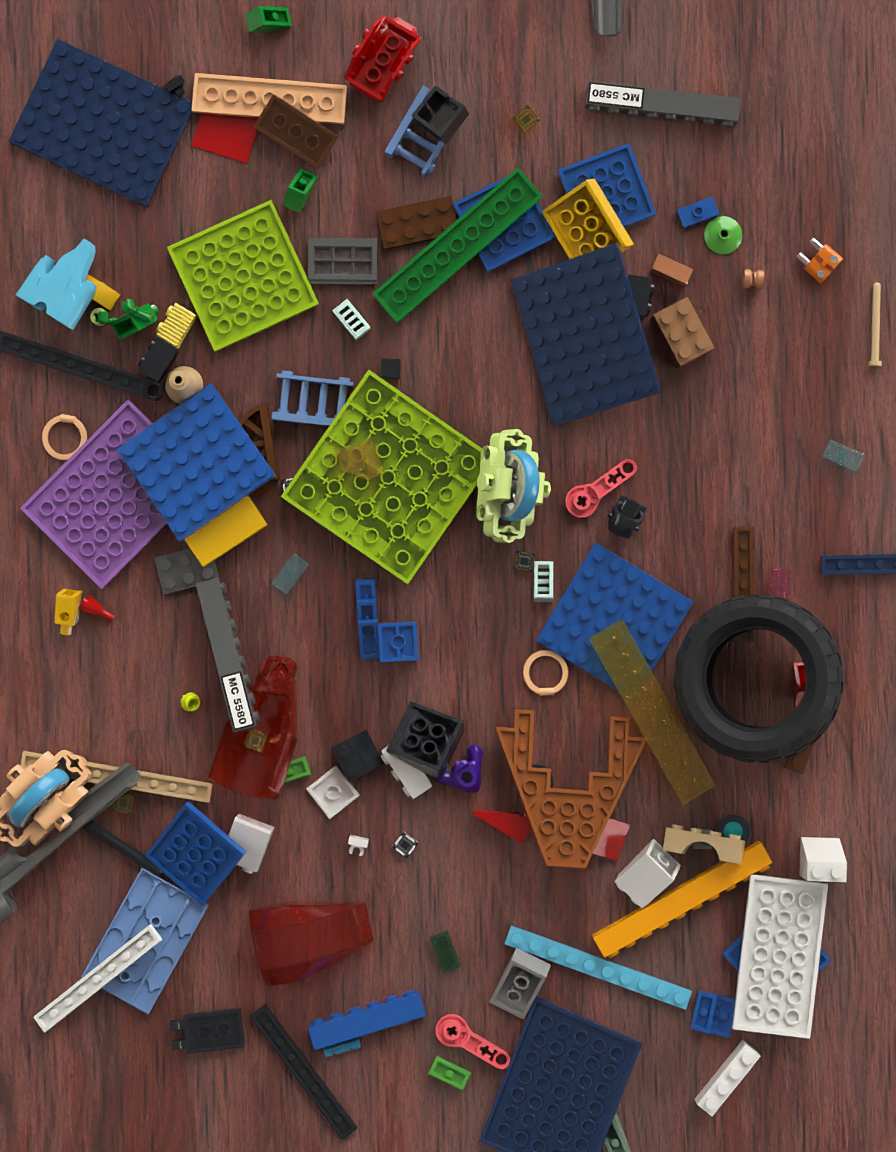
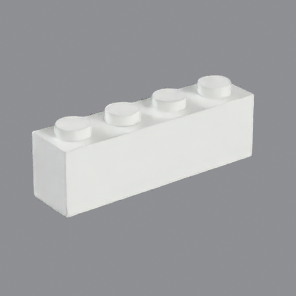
M742 1039L694 1099L697 1105L713 1116L761 1057L760 1054Z

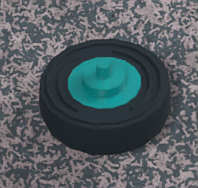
M731 814L725 816L717 826V832L722 833L721 837L729 838V834L741 836L740 840L745 841V845L751 838L750 824L740 815Z

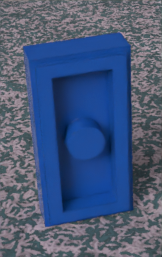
M713 196L676 211L683 229L719 215Z

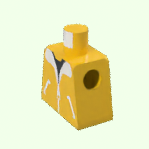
M62 589L56 594L54 622L55 624H60V634L71 635L72 626L78 623L81 608L79 606L83 591Z

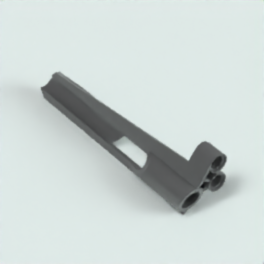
M124 763L92 787L88 795L68 814L73 819L72 822L29 856L21 857L17 853L31 843L30 841L20 847L12 846L0 855V923L15 912L16 902L10 888L82 826L108 808L138 782L140 774L131 764Z

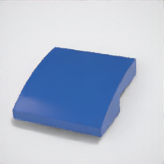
M699 991L690 1029L730 1038L735 998Z

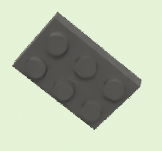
M190 548L154 558L164 595L196 587L197 583L215 578L220 579L215 560L203 567Z

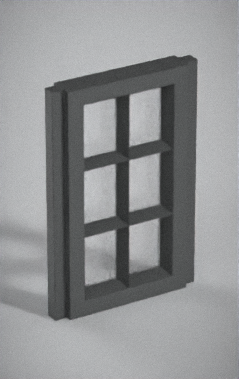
M309 238V283L377 285V238Z

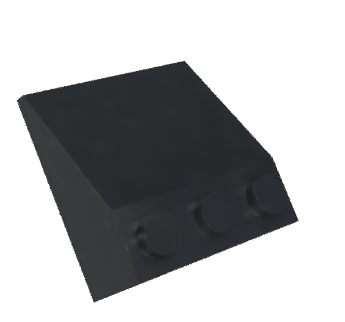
M410 701L386 751L421 772L442 779L465 731L464 723L460 719Z

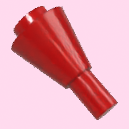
M91 595L89 598L84 597L79 606L82 608L81 612L101 616L110 622L115 616L104 610Z

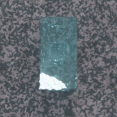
M829 439L822 457L857 473L865 454Z
M293 553L271 584L287 595L310 564L296 553Z

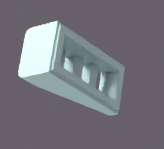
M348 299L332 310L356 341L371 329ZM348 306L350 309L341 315L339 312ZM351 312H353L354 315L351 316L348 320L345 321L344 318H345L348 314H350ZM358 318L359 320L350 327L349 323ZM362 323L363 326L359 330L354 332L353 329H355L358 325Z
M534 561V602H553V561ZM538 568H548L549 572H538ZM538 576H549V579H538ZM538 584H549V587H538ZM538 592H549V594H538Z

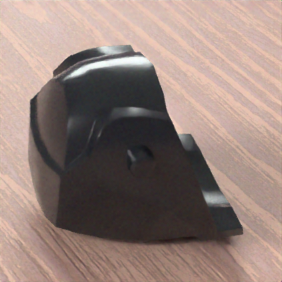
M621 496L608 515V529L618 536L629 539L636 531H639L647 508L635 500Z

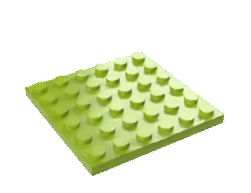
M272 200L167 247L215 352L319 305Z

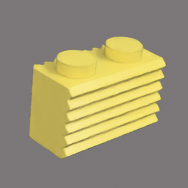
M175 303L174 307L171 305L166 312L168 317L164 323L160 322L158 325L156 336L178 349L197 316Z

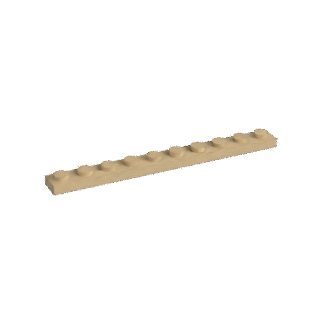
M23 751L20 766L25 770L29 765H33L43 754ZM65 759L58 767L67 773L69 779L78 780L81 777L79 773L68 770ZM72 759L75 763L73 767L80 768L78 765L79 761ZM87 762L86 767L91 772V778L88 782L98 784L119 767ZM137 770L140 777L138 782L131 788L132 790L209 803L213 783Z

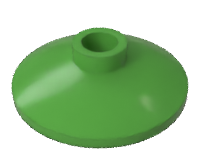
M726 216L717 217L706 226L704 240L707 247L714 253L721 255L729 254L739 247L742 241V230L734 219ZM726 231L727 237H722L721 232Z

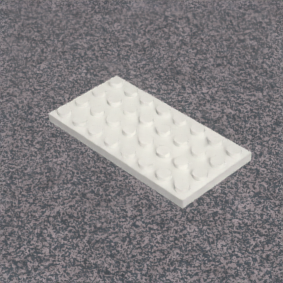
M755 874L750 875L732 1023L733 1029L810 1039L828 890L827 883Z

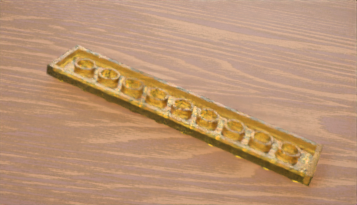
M623 619L589 637L590 643L681 804L684 805L715 787L714 781Z

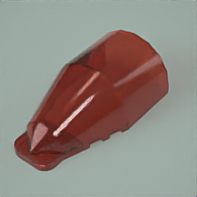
M281 656L266 657L262 662L258 675L249 687L250 693L253 692L256 701L253 704L254 711H258L260 716L259 728L252 729L254 730L252 733L254 732L261 736V733L266 735L260 747L262 748L261 753L257 752L256 748L254 749L250 746L247 748L243 747L244 742H248L247 739L250 734H247L248 731L238 734L234 733L229 719L225 725L208 779L225 788L248 796L273 800L280 798L297 746V681L294 678L297 671V663L294 660Z

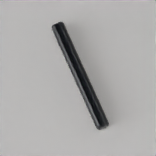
M93 820L82 826L83 829L158 877L162 874V871L148 860L143 853Z

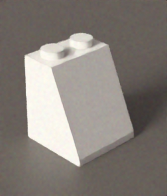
M238 814L234 819L229 837L246 851V854L237 865L241 866L243 871L252 874L253 871L257 872L259 870L275 827Z
M800 837L799 875L807 881L846 882L847 861L840 839Z
M652 839L618 874L615 883L621 891H625L630 896L634 904L639 905L643 909L674 881L681 865L667 851H663V847L655 839Z

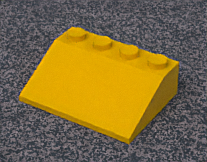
M595 179L584 181L541 211L569 259L615 243L619 244L621 253L634 245Z
M248 495L186 538L185 541L201 565L205 567L268 524Z

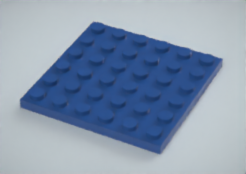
M212 383L117 448L180 542L276 476Z
M595 542L536 641L635 700L692 606L693 601Z

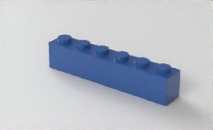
M411 989L403 992L404 995L396 997V995L388 996L385 998V1001L380 1003L372 1001L367 1003V1007L364 1008L356 1006L348 1009V1012L344 1014L336 1012L331 1014L328 1019L317 1018L312 1020L308 1030L314 1050L426 1016L420 992Z

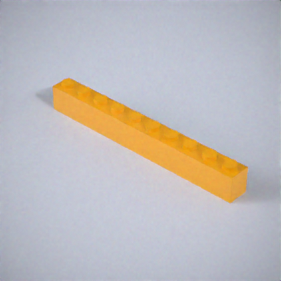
M757 841L744 848L742 864L721 861L652 900L643 909L641 907L592 934L604 958L607 956L611 958L619 953V949L633 946L636 943L635 940L641 937L642 939L649 937L653 934L652 931L657 928L659 930L665 928L672 919H681L688 910L692 909L694 911L703 906L702 902L708 899L712 901L720 896V892L734 889L736 883L741 880L743 882L750 880L751 874L757 871L760 873L766 871L773 862L762 843Z

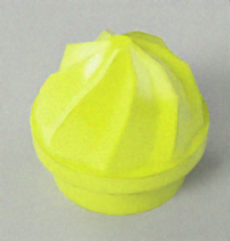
M192 692L183 695V698L180 700L182 708L186 711H195L200 706L198 695Z

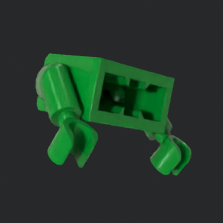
M127 299V302H122L123 312L127 314L119 318L112 317L109 319V312L101 311L98 313V322L100 324H109L113 327L120 340L157 321L158 308L149 303L141 307H134V300Z

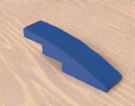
M375 578L356 579L361 659L380 658Z

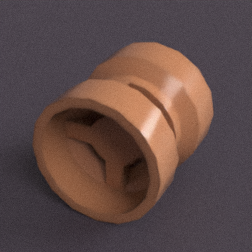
M744 269L742 288L755 287V289H762L764 270L752 272L750 269Z

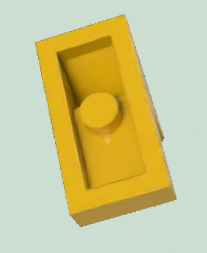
M87 274L86 281L89 280L97 286L92 300L111 311L120 294Z

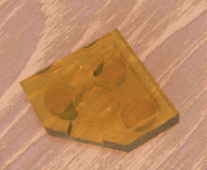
M371 437L335 450L341 469L364 480L385 474Z

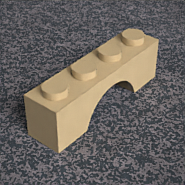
M672 824V828L666 827L663 851L685 854L694 843L706 842L716 849L720 861L742 864L745 841L740 840L741 836L729 834V838L721 837L722 833L710 831L709 835L702 833L703 829L691 828V831L683 830L684 826Z

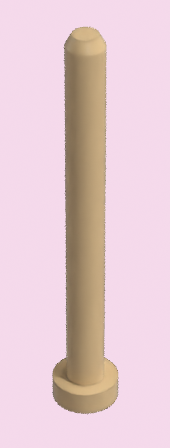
M880 283L873 284L871 361H868V367H882V361H879Z

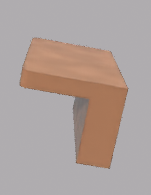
M658 254L650 272L685 288L693 269Z

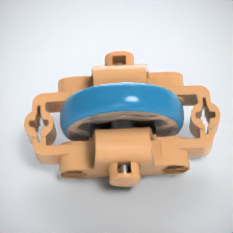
M61 750L55 756L47 751L25 770L19 764L13 767L6 775L12 783L0 797V841L9 842L15 847L23 846L30 841L36 846L55 827L60 832L64 830L73 820L68 814L89 793L84 787L91 778V772L86 767V759L82 756L74 755L68 750ZM64 759L66 760L68 770L81 775L78 780L73 781L69 786V776L65 771L58 768ZM72 759L79 761L78 765L80 768L73 767L75 763ZM9 816L10 821L14 825L5 824L3 820ZM30 824L23 831V834L20 837H18V830L16 827L22 828ZM5 829L10 830L8 832L10 837L4 836L6 834Z

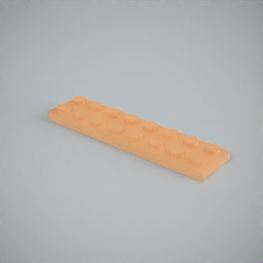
M195 73L192 113L259 118L272 95L276 94L318 123L344 125L347 85Z

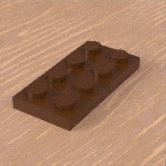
M276 94L272 95L253 126L317 169H319L339 137Z
M451 196L377 211L384 250L434 240L456 221Z

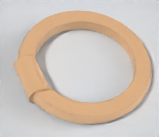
M65 414L52 418L45 425L42 433V442L45 450L58 460H68L87 441V431L82 422L76 416ZM58 422L75 424L81 433L79 447L70 454H59L49 444V432Z
M541 650L533 653L527 659L523 668V677L526 685L540 696L554 695L565 686L569 672L566 661L561 655L551 650ZM550 656L560 663L563 673L562 679L554 688H538L532 683L529 677V668L536 658Z

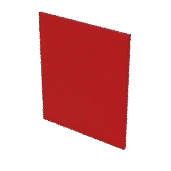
M201 113L191 146L247 164L258 131L253 127L258 118Z

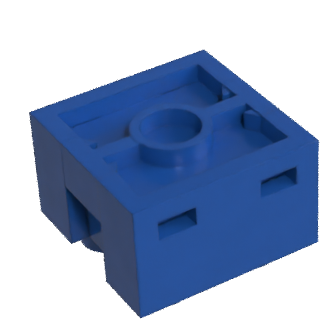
M417 621L378 624L380 662L419 660Z

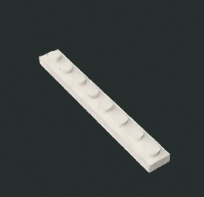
M152 924L148 925L33 1018L43 1032H47L163 939Z

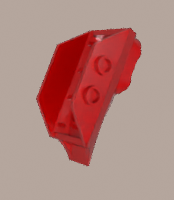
M382 15L373 23L370 29L367 28L362 36L364 40L354 48L352 52L354 56L344 77L345 81L356 91L378 102H384L396 80L398 82L401 80L405 65L409 66L414 58L413 52L422 37L417 35L416 27L399 17L390 19Z

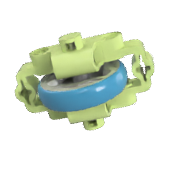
M519 429L503 430L501 433L492 434L490 446H484L481 451L480 473L477 479L478 499L476 514L478 520L484 521V534L492 537L498 543H510L515 539L523 538L525 526H530L534 521L535 506L543 504V498H547L551 491L550 483L544 481L545 473L538 471L539 458L536 452L531 451V438L523 435ZM517 446V450H511L506 453L504 451V447ZM499 518L510 521L511 526L498 525Z

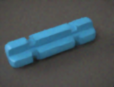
M356 1037L351 1039V1041L346 1040L333 1044V1046L324 1047L323 1052L325 1057H330L334 1053L337 1055L351 1051L352 1048L353 1050L361 1047L359 1038Z

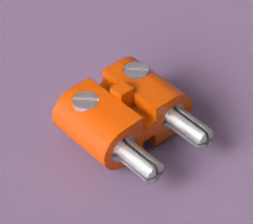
M813 238L810 244L819 252L811 261L802 253H799L797 258L806 265L804 270L821 284L843 258L828 244L823 246Z

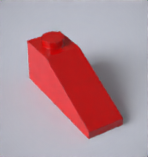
M474 809L473 811L474 815L523 844L532 829L524 812L519 814L517 812Z

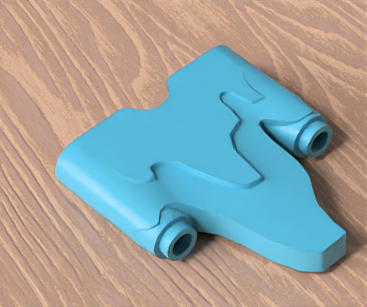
M83 238L80 244L74 250L63 255L56 265H53L55 262L53 259L45 255L33 268L16 293V296L40 311L46 310V313L56 321L74 330L96 292L97 286L89 280L86 281L88 271L94 260L95 246Z

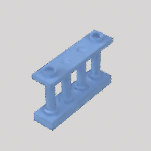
M424 85L385 150V156L391 159L394 155H400L423 168L421 171L423 178L427 174L430 175L435 168L433 163L444 146V143L441 141L436 146L412 132L410 128L412 123L415 122L411 116L422 102L426 106L428 105L425 97L429 94L430 89ZM409 138L433 152L428 161L426 162L403 149L402 145H400L403 139Z
M282 371V374L277 373L276 377L283 379L280 408L277 409V412L272 411V420L329 427L337 415H334V418H327V414H325L328 385L340 386L337 406L338 414L346 403L347 387L354 388V383L350 382V378L339 377V380L297 376L293 375L291 371ZM290 380L302 382L299 410L296 411V414H291L287 410ZM309 383L321 384L318 412L315 413V416H308V412H306Z

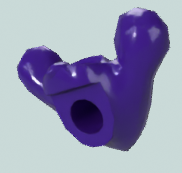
M479 745L469 746L467 748V756L470 760L456 761L451 769L452 773L446 769L442 779L434 777L435 781L466 792H478L481 785L482 748Z

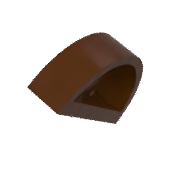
M267 403L249 410L240 419L239 423L243 429L246 425L264 439L253 441L256 447L265 446L260 453L263 457H267V463L276 475L269 481H279L269 408ZM258 413L261 416L263 431L249 421Z

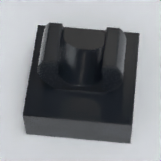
M180 74L163 84L168 92L174 90L178 97L185 93L180 86L185 82Z

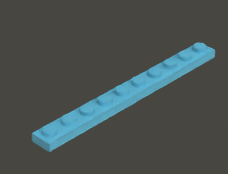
M512 925L505 940V945L518 948L527 953L685 1010L692 991Z

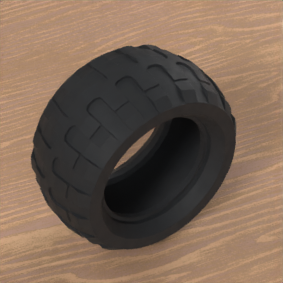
M771 595L738 596L710 608L689 628L675 659L674 690L679 710L692 729V732L717 753L747 763L776 762L806 750L824 734L836 717L844 690L842 658L829 630L809 610L787 599ZM753 630H768L788 640L798 651L806 672L805 692L796 710L784 721L769 727L746 725L731 717L720 705L713 688V668L722 648L736 636Z

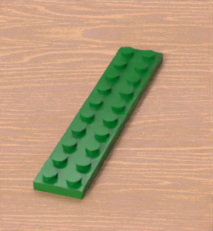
M517 167L372 294L391 317L399 323L543 198L542 194Z

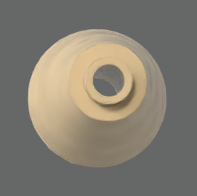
M177 367L166 378V393L171 400L182 404L203 389L202 377L191 367Z

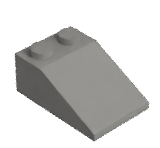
M516 948L489 1003L524 1020L547 977L551 965Z

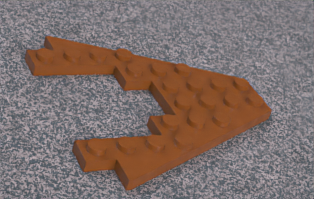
M515 709L513 728L496 727L495 732L545 866L585 869L647 738L629 737V718L610 716L607 773L589 772L587 791L550 788L551 769L532 768L534 711Z

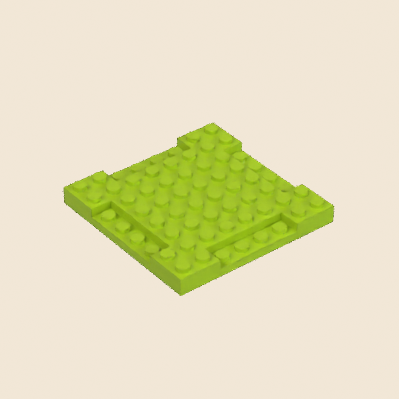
M368 370L281 497L403 582L409 584L476 487L480 473L482 448Z

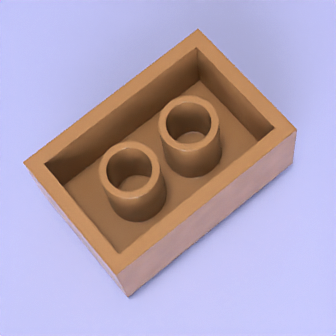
M688 297L655 313L651 317L677 368L714 349Z

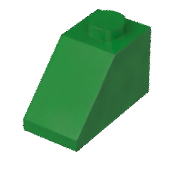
M258 6L245 14L249 33H267L292 26L289 10L285 7Z
M300 168L287 188L283 206L300 213L309 199L318 175Z

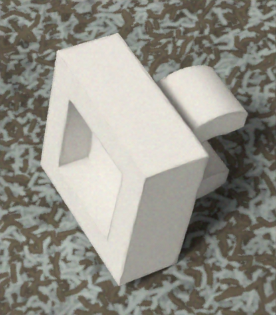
M350 835L348 844L351 845L349 853L352 854L353 849L358 847L360 849L359 856H362L364 848L368 846L369 838Z

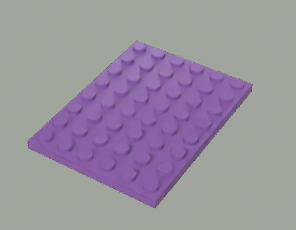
M127 400L20 508L101 589L167 525V522L117 450L121 445L153 424L130 400Z

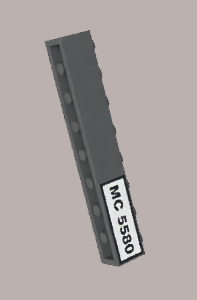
M589 81L585 108L591 112L605 110L609 114H619V112H622L632 117H637L639 114L646 115V118L650 119L665 117V120L668 121L683 119L686 123H695V121L703 122L704 125L718 123L722 124L723 127L730 128L733 125L736 126L739 121L741 98Z
M219 578L197 583L196 587L233 732L238 734L259 728L260 716L258 711H254L253 704L256 703L253 692L250 693L248 685H251L248 674H245L243 668L246 666L244 656H240L239 648H241L240 639L235 637L234 630L237 629L236 623L229 614L232 611L230 601H226L225 593H227L226 585Z

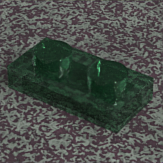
M446 930L430 936L443 974L461 968V963L449 931Z

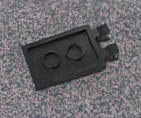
M241 1007L183 1014V1020H171L170 1022L171 1031L182 1029L183 1039H172V1050L186 1048L187 1054L245 1047Z

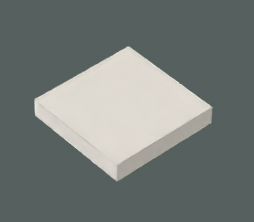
M337 765L306 788L329 819L360 796Z

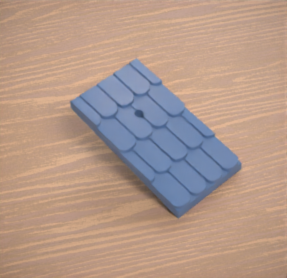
M141 868L81 978L148 925L152 924L163 940L101 988L149 1015L209 905L205 903L201 906L185 891Z

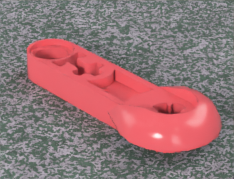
M626 459L592 484L579 485L572 488L566 496L568 511L579 518L591 515L596 510L603 496L634 475L637 470L636 463L633 460ZM625 463H630L633 466L631 473L627 474L623 471L622 467ZM618 468L620 474L624 477V479H622L621 476H619L615 480L616 484H614L613 482L609 483L608 475H616L618 473L616 469ZM579 496H581V499L583 497L586 499L584 507H582V504L580 506L577 505Z
M448 1014L438 1021L436 1036L443 1045L462 1047L496 1068L504 1069L508 1067L510 1063L508 1053L472 1032L466 1021L460 1016ZM453 1026H455V1031L457 1032L451 1033V1035H449V1031L447 1030V1028H452ZM487 1045L488 1050L492 1053L494 1052V1050H497L493 1054L492 1060L489 1059L491 1057V1054L487 1052L481 1054V1047H485ZM503 1054L506 1056L507 1060L504 1064L496 1062L498 1055Z

